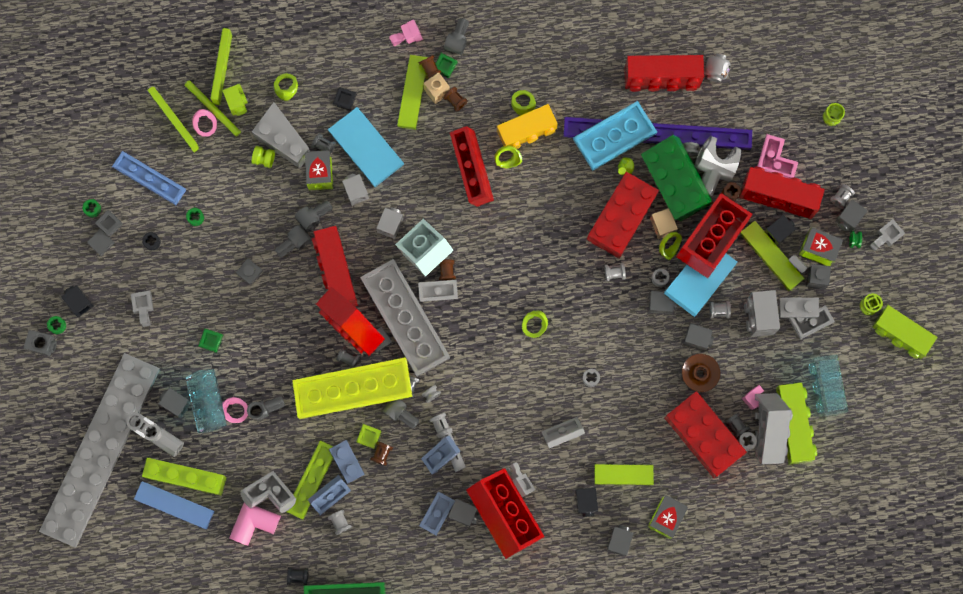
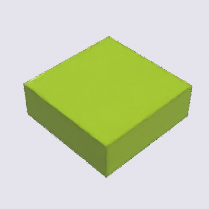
M363 424L356 443L375 449L382 431Z

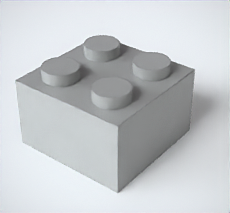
M776 290L752 292L746 299L747 302H744V311L748 313L749 318L746 321L747 332H750L751 337L774 335L780 329Z

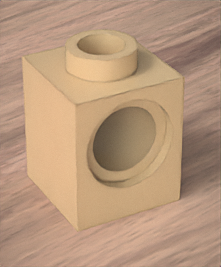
M440 73L424 82V90L435 104L441 101L450 90V86Z
M669 208L651 215L650 220L658 239L664 238L671 232H677L678 228Z

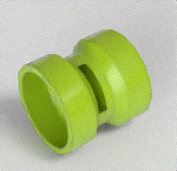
M838 103L830 104L823 113V121L829 126H836L844 117L845 109Z
M256 145L252 154V164H263L264 167L271 168L275 158V150H265L263 147Z
M872 293L861 300L859 307L862 313L870 316L882 308L883 301L879 295Z

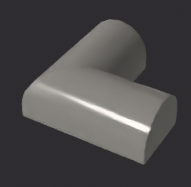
M826 305L819 308V318H788L800 340L835 322Z
M274 471L241 490V497L249 508H253L269 498L281 513H284L291 509L296 502L295 496Z

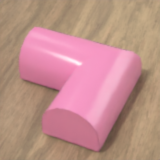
M767 134L757 167L765 169L766 172L781 173L786 178L794 177L798 162L780 157L785 139Z
M244 502L229 539L248 546L255 527L274 534L281 516L257 506L249 508Z

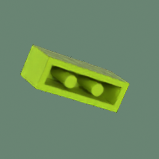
M889 305L882 310L872 326L876 329L875 332L878 335L888 337L892 340L891 343L898 348H905L908 350V354L915 359L925 357L938 338Z

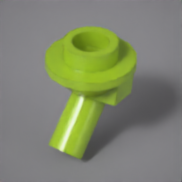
M628 157L622 158L618 165V173L623 176L626 172L632 174L634 171L633 160Z

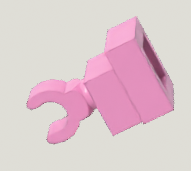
M414 20L401 26L403 33L394 34L389 37L393 46L400 44L405 39L408 44L423 40Z
M758 385L741 399L751 410L759 408V401L755 400V394H761L764 390Z

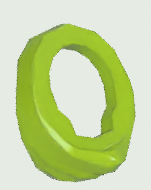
M282 74L274 82V91L283 101L290 100L298 90L297 79L291 74ZM284 78H289L293 81L292 86L287 90H282L279 86V82Z
M519 90L513 94L511 105L513 110L521 116L535 110L536 101L530 92ZM519 95L528 96L530 98L529 105L521 106L516 102V97Z
M507 145L501 147L496 152L494 161L499 167L512 168L522 163V156L515 147ZM511 151L513 153L511 159L503 162L499 161V156L502 152Z
M671 232L666 235L659 245V253L667 260H671L680 247L682 236L677 232ZM671 237H676L673 245L665 249L666 242Z
M539 310L527 313L522 322L523 332L532 338L540 337L548 326L546 315ZM534 317H538L542 320L541 330L538 333L532 334L527 330V322Z

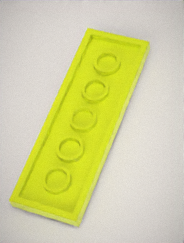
M406 358L292 380L297 417L299 419L413 397Z

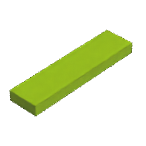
M226 28L222 29L211 92V100L214 105L221 104L232 40V33L230 29Z
M410 55L398 127L413 130L417 128L426 76L422 65H419L418 62L428 57Z
M155 87L149 88L148 92L191 150L196 152L199 149L196 141Z
M756 221L740 232V235L788 291L805 279Z
M323 441L319 442L293 494L296 502L286 512L304 520L311 505L308 499L318 491L333 461V457L328 450L333 446Z

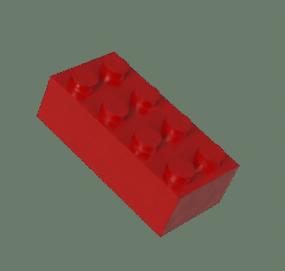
M703 55L627 56L624 67L625 89H629L632 92H638L641 89H648L651 92L659 91V89H667V91H677L678 89L695 91L700 88L704 78Z
M755 166L754 168L750 167L745 175L739 198L812 219L819 211L825 189L820 188V185L815 183L806 184L798 178H786L781 173L766 172L765 169Z
M626 172L588 234L587 241L620 259L656 199L659 190Z
M721 193L676 257L706 278H709L753 214Z
M332 226L313 231L315 237L312 238L316 254H320L316 257L320 270L325 273L321 274L325 288L330 289L333 287L352 305L358 306L337 227Z
M333 287L316 303L320 308L318 313L361 354L364 351L370 356L385 340L363 314Z
M697 391L664 417L713 478H716L747 453Z
M505 468L466 489L505 559L545 537Z

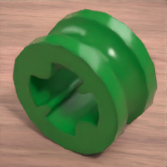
M89 199L84 202L82 209L88 217L93 218L100 214L101 206L96 200ZM89 205H96V207L94 208V212H91L90 210L87 211L88 209H90Z
M191 208L186 213V219L192 226H199L204 221V214L198 208ZM193 213L195 215L199 213V220L194 219L193 221H191V215Z
M851 231L849 247L853 248L856 246L861 248L862 232L858 231V233Z
M53 316L48 320L47 328L53 334H61L66 329V322L59 316ZM58 320V322L61 324V327H57L58 330H55L52 324L53 322L56 323L55 321Z

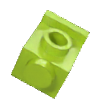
M240 84L222 90L232 115L240 116L247 112L245 104L248 102Z

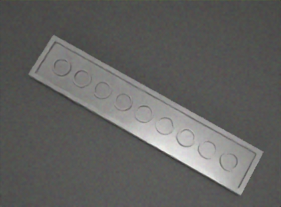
M124 353L39 532L72 547H77L130 435L131 429L126 424L127 417L131 413H140L160 368ZM134 416V417L131 419V421H130L131 426H132V424H133L135 418L138 417V416Z

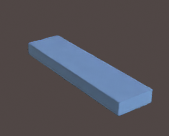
M123 151L112 166L117 171L174 205H177L186 191L184 187Z
M143 481L134 500L204 529L208 528L214 514L213 510Z

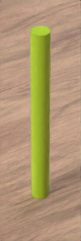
M190 80L185 83V86L236 137L241 133Z

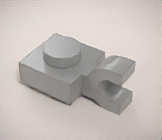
M892 219L877 231L880 237L870 247L873 251H876L885 242L888 246H891L905 232Z
M151 291L132 293L133 313H139L140 324L143 327L151 326L148 314L149 311H154Z
M517 462L510 465L513 472L509 468L506 469L522 498L535 491L526 473L522 475Z

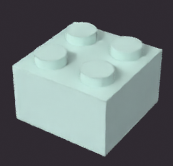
M424 219L395 244L401 253L425 276L453 251L446 239Z

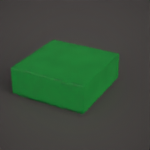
M441 53L435 64L438 70H441L440 74L449 78L458 61Z
M204 328L198 347L217 353L223 334Z

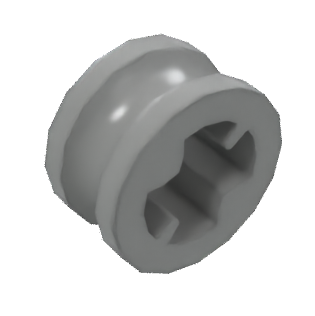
M693 142L683 143L689 156H697L699 154L697 150L699 144Z
M665 269L655 270L652 275L653 284L657 287L665 286L669 281V273ZM658 273L665 276L666 279H663V282L655 278V276H658Z
M595 369L586 370L582 377L583 383L588 387L596 386L600 381V374ZM588 373L590 375L595 374L596 377L594 379H596V381L588 382L586 380L588 378L586 375Z
M436 385L422 394L423 397H426L427 403L441 394L440 391L436 390Z

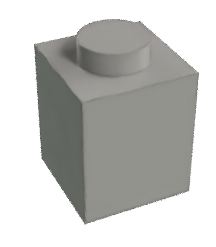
M351 174L345 177V180L342 182L352 206L369 199L360 174Z
M392 207L390 209L385 208L376 228L377 233L395 239L403 221V214H400L401 211Z

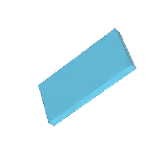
M636 101L573 137V141L593 171L656 135L657 130L639 102Z
M358 107L328 129V132L374 187L404 165V162Z
M725 254L709 278L686 265L664 294L695 317L734 268L737 261L728 254Z

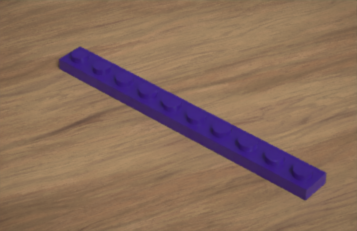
M565 117L563 137L573 138L603 120ZM652 123L657 130V134L642 142L658 144L668 137L675 135L680 138L682 143L693 142L702 147L705 141L710 136L717 138L716 148L733 149L737 147L741 150H751L753 130Z

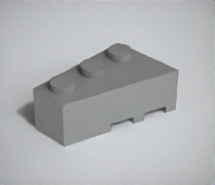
M273 102L252 130V134L255 139L270 149L275 150L277 154L298 168H301L305 163V152H310L309 147Z
M777 393L755 394V400L759 401V412H755V419H759V431H755L757 439L755 456L761 464L784 463L785 456L788 453L787 438L790 437L789 424L793 416L792 410Z

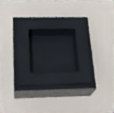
M339 87L333 106L351 111L357 93Z

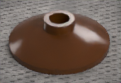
M695 354L689 357L682 367V379L686 386L693 391H710L720 380V367L716 360L709 355ZM697 371H702L704 376L698 377Z

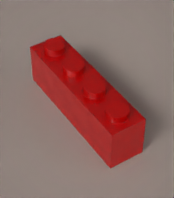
M465 126L450 132L469 203L478 207L494 201L475 131Z

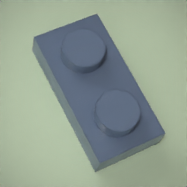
M449 435L442 439L421 459L430 473L435 474L461 451Z
M347 440L328 449L346 484L365 475Z
M338 475L311 496L308 501L321 515L351 490Z
M438 491L419 527L437 536L455 500Z

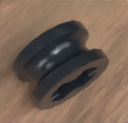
M148 232L143 236L142 243L148 250L152 251L160 247L161 240L156 233ZM150 237H153V239L156 240V242H153L154 245L152 246L149 243H147V240L150 241Z

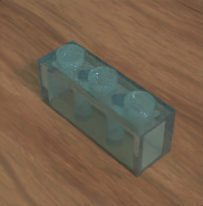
M837 354L813 358L809 364V371L811 375H814L815 382H813L812 386L814 394L818 396V401L816 402L817 412L821 413V417L847 413L848 407Z
M200 370L187 376L186 382L198 433L213 432L227 426L215 370Z

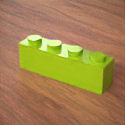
M802 383L779 385L776 387V392L792 410L793 415L789 424L790 437L787 438L788 464L812 462L815 460V456H817V449L813 445L811 438L814 437L812 425L809 426L810 409L809 406H806L805 402L807 390L803 387Z
M152 458L146 459L142 477L219 496H222L227 478L221 474Z

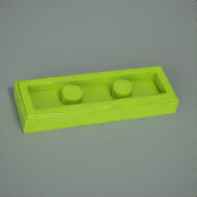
M595 464L594 485H654L653 465Z

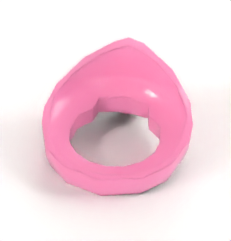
M200 109L192 118L193 129L202 137L211 136L217 129V119L210 111ZM207 115L211 119L213 127L211 131L205 133L199 130L198 121L199 117Z
M228 398L220 406L222 416L231 423H240L248 416V406L240 398ZM229 404L242 405L244 415L238 419L232 418L227 413Z

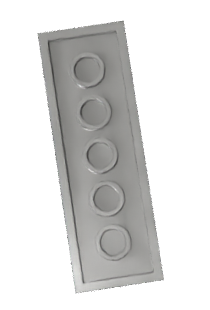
M394 259L360 277L416 377L450 359L448 352Z

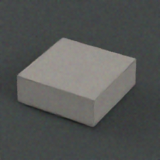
M795 254L789 259V262L801 273L808 268Z

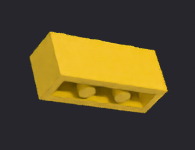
M549 104L497 125V133L503 146L510 145L518 149L525 142L533 143L538 140L539 136L544 134L549 136L555 133L558 123Z

